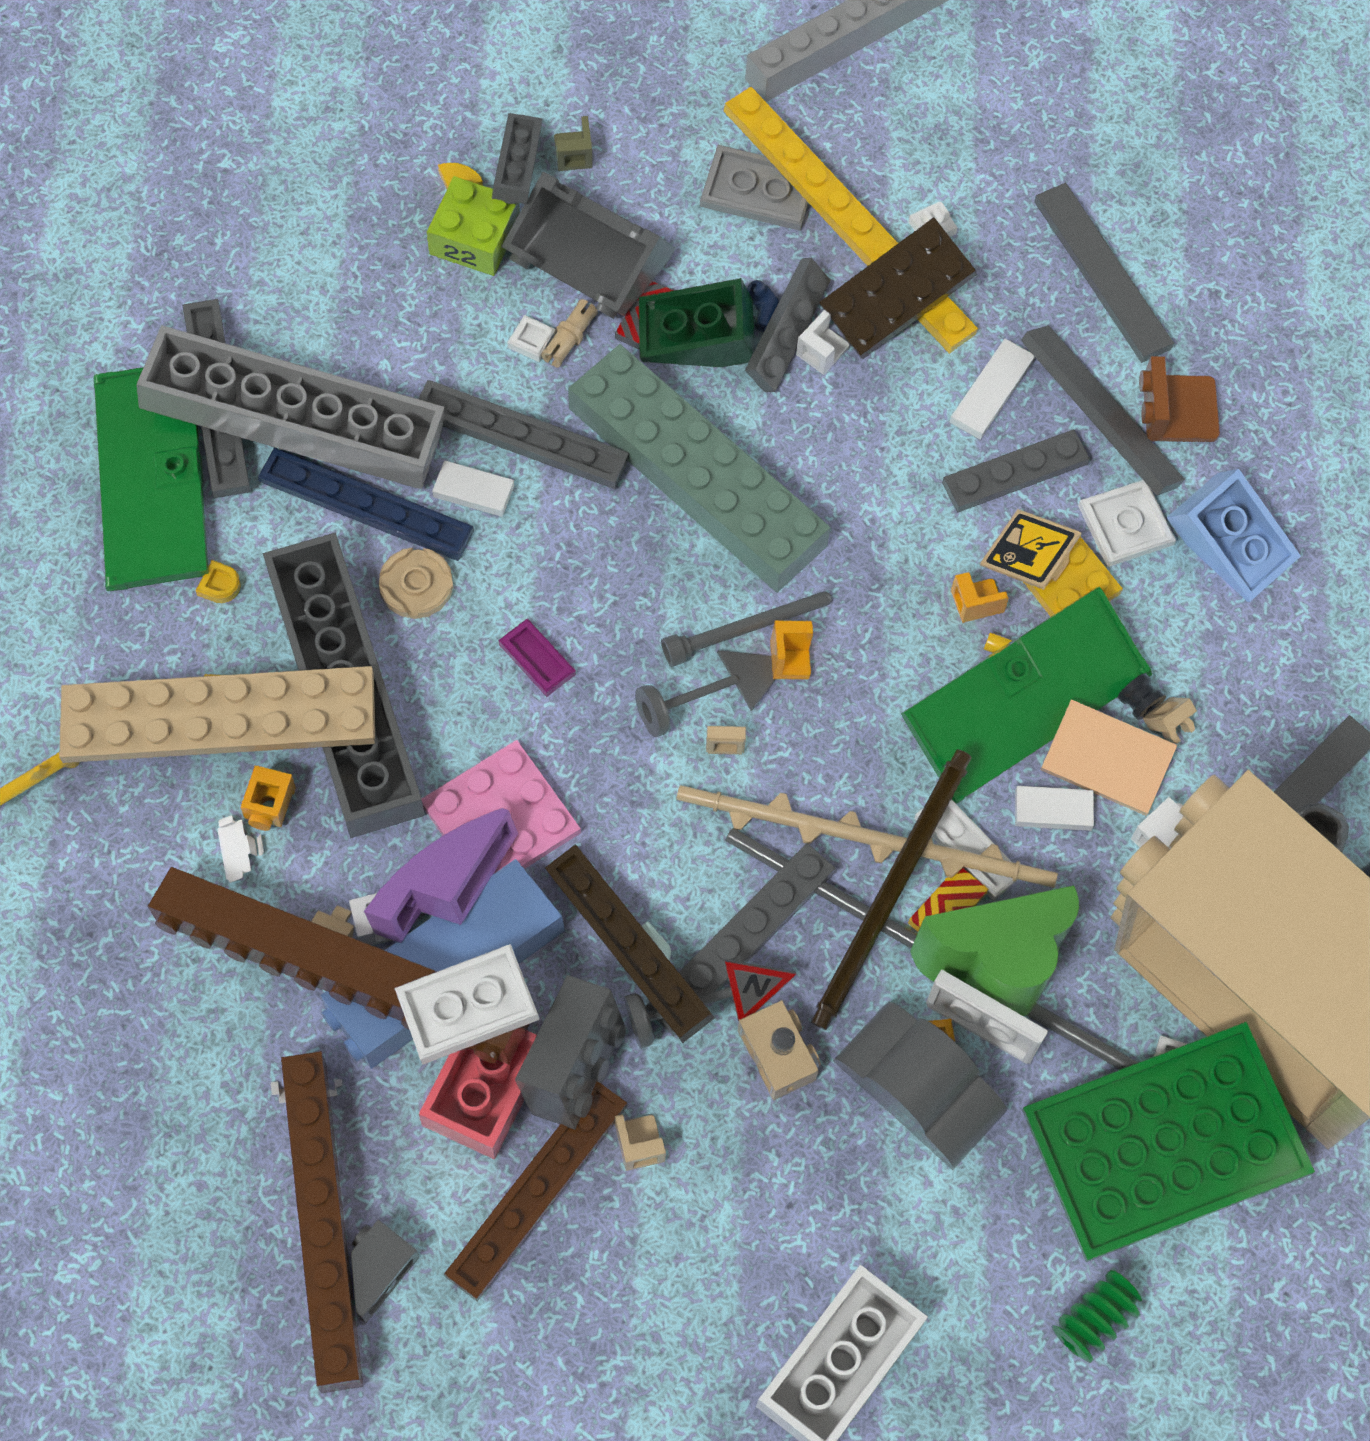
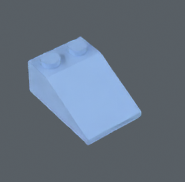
M1239 469L1217 473L1166 517L1184 543L1247 602L1252 601L1301 557Z

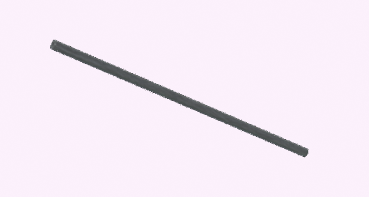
M734 828L729 831L725 839L729 844L776 871H779L789 861ZM826 881L815 892L817 895L862 921L870 909L868 905ZM890 918L887 919L881 932L909 948H912L917 936L916 933ZM1036 1004L1026 1015L1119 1070L1139 1063L1039 1004Z

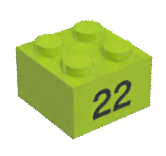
M453 176L427 230L429 254L495 276L506 252L502 244L520 214V203L508 204L502 200L492 199L493 189Z

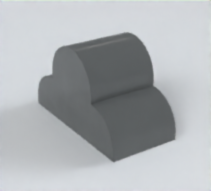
M890 1001L877 1012L833 1060L834 1063L952 1170L958 1166L1007 1112L1002 1099L979 1076L980 1072L975 1063L956 1042L931 1022L922 1018L916 1020L903 1008Z

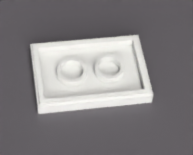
M511 944L395 988L422 1065L540 1020Z
M942 969L934 981L926 1002L927 1007L948 1019H952L956 1024L1026 1064L1031 1063L1048 1032L1045 1028Z

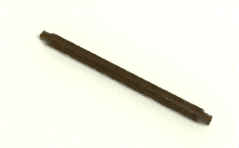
M957 749L951 761L946 762L945 769L824 995L815 1006L817 1011L811 1023L826 1031L832 1019L837 1018L843 1001L962 778L966 776V768L972 758L968 753Z

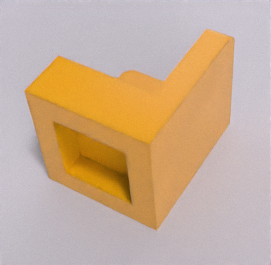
M969 572L958 574L954 577L951 593L962 623L1005 612L1009 600L1007 592L999 593L993 579L973 583Z
M775 620L770 640L773 679L807 680L810 678L809 649L813 637L812 621Z

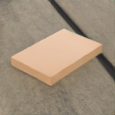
M1071 700L1040 770L1085 790H1093L1094 794L1147 816L1177 745Z

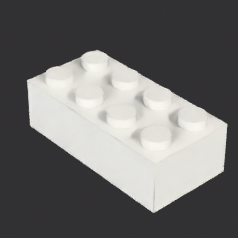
M859 1265L758 1399L756 1407L798 1441H838L922 1327L928 1316L862 1265Z

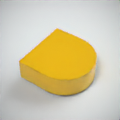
M211 560L208 566L209 574L203 575L195 590L196 594L215 603L229 602L240 591L239 576L232 567Z

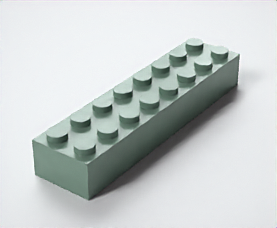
M621 344L616 346L568 388L569 409L610 446L628 452V462L776 593L828 546L831 529L828 524Z

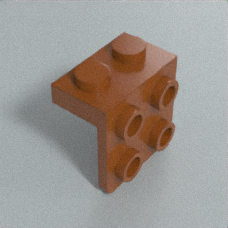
M1151 356L1146 370H1141L1139 376L1140 392L1144 393L1141 419L1142 423L1146 424L1148 439L1151 441L1215 442L1219 437L1220 430L1214 378L1211 376L1166 375L1165 357Z

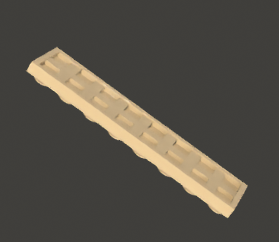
M372 666L61 685L59 758L63 763L375 744L374 672Z

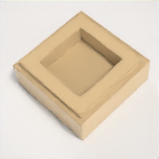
M707 726L706 752L708 754L742 755L744 753L746 727Z

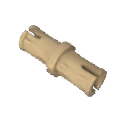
M584 299L579 300L567 320L559 323L556 327L557 334L541 353V357L545 362L549 363L553 357L555 360L551 365L556 368L560 367L573 346L580 344L583 340V332L598 314V310L595 309L596 307L592 303L586 310L585 306L588 301Z

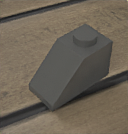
M377 1220L372 1227L369 1225L363 1227L352 1242V1245L355 1247L351 1252L356 1313L365 1323L368 1322L419 1259L417 1250L380 1220Z

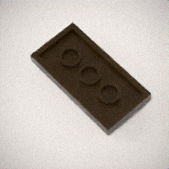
M933 217L819 303L823 310L831 314V321L859 357L864 359L974 278L977 272L935 217Z

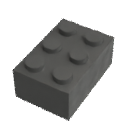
M569 975L566 976L515 1078L532 1115L557 1124H563L575 1130L580 1118L586 1117L592 1105L591 1093L596 1081L601 1083L605 1079L609 1069V1058L614 1048L620 1047L626 1033V1026L611 989Z

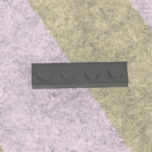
M508 113L493 185L492 199L502 200L508 204H527L543 118Z
M812 257L800 260L745 369L748 375L764 392L776 391L797 349L798 337L807 329L831 281Z
M1073 429L943 477L942 484L957 513L1086 466L1090 458Z

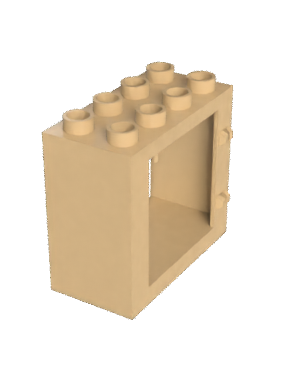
M1249 769L1230 788L1214 774L1191 795L1180 809L1179 813L1184 817L1174 828L1178 835L1169 847L1154 835L1137 850L1121 869L1120 874L1124 878L1116 888L1120 895L1113 903L1117 909L1110 917L1119 926L1114 951L1204 1035L1210 1036L1247 1021L1288 1113L1329 1150L1370 1119V877Z

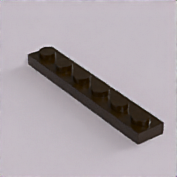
M576 844L545 867L548 874L682 1043L715 1019L709 1009Z

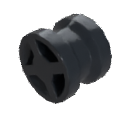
M1146 673L1132 680L1118 695V699L1123 704H1129L1132 708V715L1138 721L1157 708L1166 698V695L1161 690L1154 689L1151 685V678Z

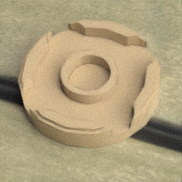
M402 549L389 557L383 564L379 574L380 595L384 603L399 616L407 618L429 617L440 611L449 601L453 589L451 568L442 556L430 549Z

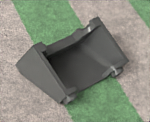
M544 171L528 197L527 204L523 206L502 244L503 248L512 253L509 258L511 261L527 270L530 264L573 287L599 302L595 309L613 319L617 313L624 316L668 263L676 249L659 235L637 224H633L583 196L578 191L561 184L558 179Z

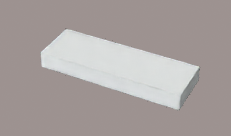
M1004 339L952 414L950 423L981 440L1033 364L1035 356L1013 342Z
M952 799L931 836L940 846L979 855L991 844H994ZM921 809L917 814H915L914 819L916 821L923 809ZM1000 850L1003 860L1012 862V861ZM963 867L989 889L987 895L993 901L1015 883V881H1012L1013 878Z

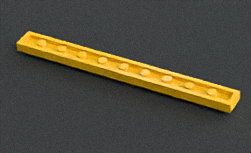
M749 87L725 103L724 113L867 266L898 244L752 87ZM949 297L917 319L949 354L975 336L978 330L974 323Z

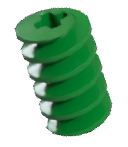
M1114 1270L1107 1272L1105 1275L1106 1282L1098 1281L1094 1285V1293L1086 1292L1082 1296L1083 1304L1075 1303L1070 1308L1071 1315L1063 1314L1058 1319L1060 1327L1052 1325L1054 1333L1068 1350L1088 1363L1094 1360L1088 1349L1090 1346L1100 1352L1106 1349L1100 1338L1102 1335L1112 1341L1117 1338L1112 1327L1113 1324L1118 1325L1124 1330L1129 1327L1124 1317L1125 1313L1136 1319L1141 1315L1135 1304L1137 1301L1142 1302L1139 1292L1124 1276Z

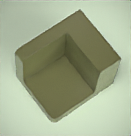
M581 116L580 132L556 133L554 135L558 171L592 168L588 116Z

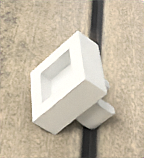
M940 201L911 214L909 217V224L914 231L935 217L950 237L957 232L958 227L951 219L949 211Z

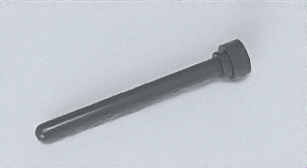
M823 591L686 638L685 635L679 637L677 634L661 639L662 650L669 666L674 667L685 663L686 658L691 657L694 651L774 624L775 620L784 621L825 607L831 603L832 596L830 593Z

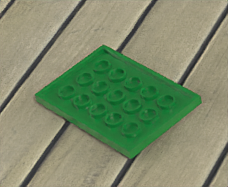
M1247 1021L1027 1105L1022 1109L1086 1262L1315 1173Z

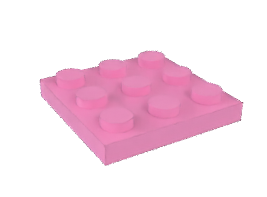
M518 740L510 743L422 798L424 810L442 836L492 811L501 808L509 810L518 835L493 874L515 859L525 869L581 833L579 825Z

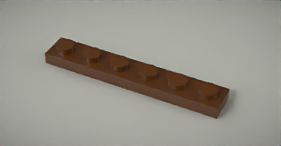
M596 1081L591 1093L592 1105L587 1116L580 1118L575 1130L563 1124L557 1127L444 1273L445 1278L478 1302L611 1129L615 1123V1116L621 1115L627 1108V1102L603 1084Z

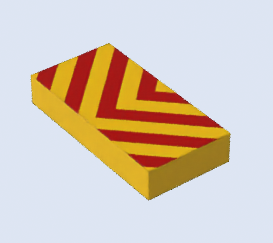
M962 868L953 878L947 877L912 915L908 924L918 932L924 917L976 906L989 889Z

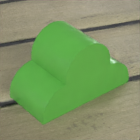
M1075 886L926 916L910 950L913 961L919 971L933 982L942 969L1018 1014L1025 1016L1035 1007L1057 966L1058 951L1078 915L1079 899Z

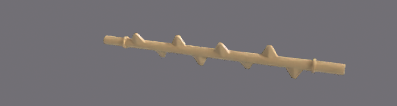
M682 785L679 786L677 800L713 808L715 812L718 810L729 812L733 828L736 830H741L752 818L798 828L805 844H811L821 834L870 845L876 863L882 864L893 851L900 852L907 840L906 837L861 827L856 812L849 811L838 822L794 812L791 810L787 794L780 793L769 805L721 795L719 791L716 794ZM930 838L921 855L923 858L940 861L945 876L953 878L963 867L1013 878L1012 881L1015 882L1018 879L1055 888L1058 876L1056 872L1022 865L1020 861L1013 863L1003 860L999 847L995 844H991L979 855L933 844L932 838Z

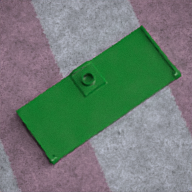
M144 367L100 373L93 376L106 591L127 590L128 588L203 577V575L209 574L202 489L204 478L202 457L199 449L198 425L139 408L137 382Z
M1096 587L903 711L901 715L939 778L945 769L946 762L951 761L957 749L968 753L972 757L966 768L967 774L962 778L952 797L953 802L957 804L969 794L1052 741L1071 700L1099 710L1117 698L1119 693L1136 677L1144 673L1150 677L1152 676V671L1144 657L1141 656L1105 593L1100 587Z

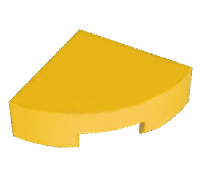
M459 163L438 164V172L446 189H448L453 176L483 186V181L479 174L466 165Z

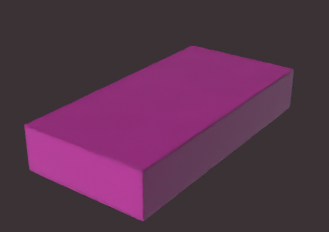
M528 618L498 640L499 646L546 697L576 675V670Z

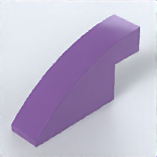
M501 808L457 827L428 845L402 866L378 891L364 910L374 933L402 943L421 912L461 925L518 835L509 810Z

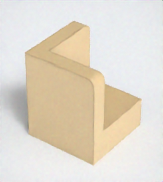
M623 1114L615 1116V1128L625 1171L665 1162L666 1151L663 1139L659 1137L656 1120L653 1115L624 1121Z

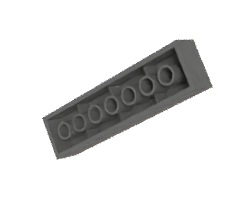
M336 532L263 553L298 671L368 666L373 668L375 744L322 747L350 839L425 816L419 789Z

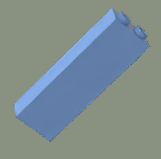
M515 859L491 876L461 925L433 916L407 934L402 943L396 942L384 951L438 972L511 944L519 964L563 933L565 928L562 915ZM328 991L320 995L326 1008L321 1012L325 1021L334 1032L338 1029L343 1031L348 1038L343 1043L356 1062L363 1058L370 1069L413 1040L410 1030L405 1028L400 1020L390 1016L387 1019H380L367 1012L365 1006L352 1002L351 1005L340 1003L332 998Z

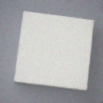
M1144 480L1079 501L1078 507L1107 567L1174 546L1176 542L1151 488Z

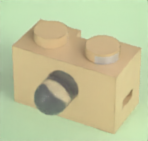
M782 1000L739 1020L737 1031L750 1057L754 1060L773 1101L816 1081L819 1071L817 1067L821 1066L818 1054L811 1044L805 1045L799 1034L802 1031V1025L793 1009L787 1011Z

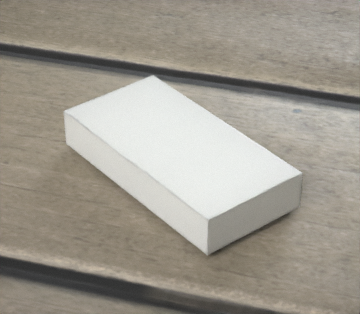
M444 460L432 492L434 498L503 517L514 488V480Z
M1017 786L1015 790V826L1092 831L1094 827L1093 790Z

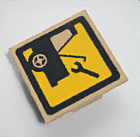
M1017 509L980 562V566L1044 590L1051 579L1056 581L1069 563V552L1082 534L1077 530Z

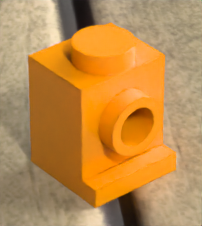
M254 766L240 807L244 818L249 819L248 824L263 831H269L272 825L282 827L290 800L296 790L292 774ZM268 800L274 801L273 808L264 806L263 803Z

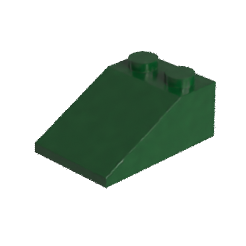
M742 278L639 297L640 360L650 363L720 368L749 363L755 351L753 300Z

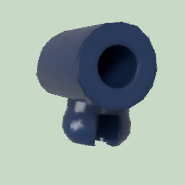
M754 280L747 286V290L753 300V305L758 311L754 327L758 331L764 332L779 301L766 284L760 280Z

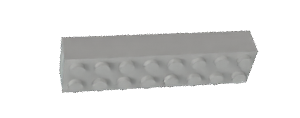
M163 325L159 329L137 382L140 409L421 490L443 429L445 409L443 406Z

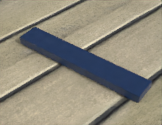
M275 447L258 475L260 483L423 548L433 550L456 561H459L474 532L472 525Z

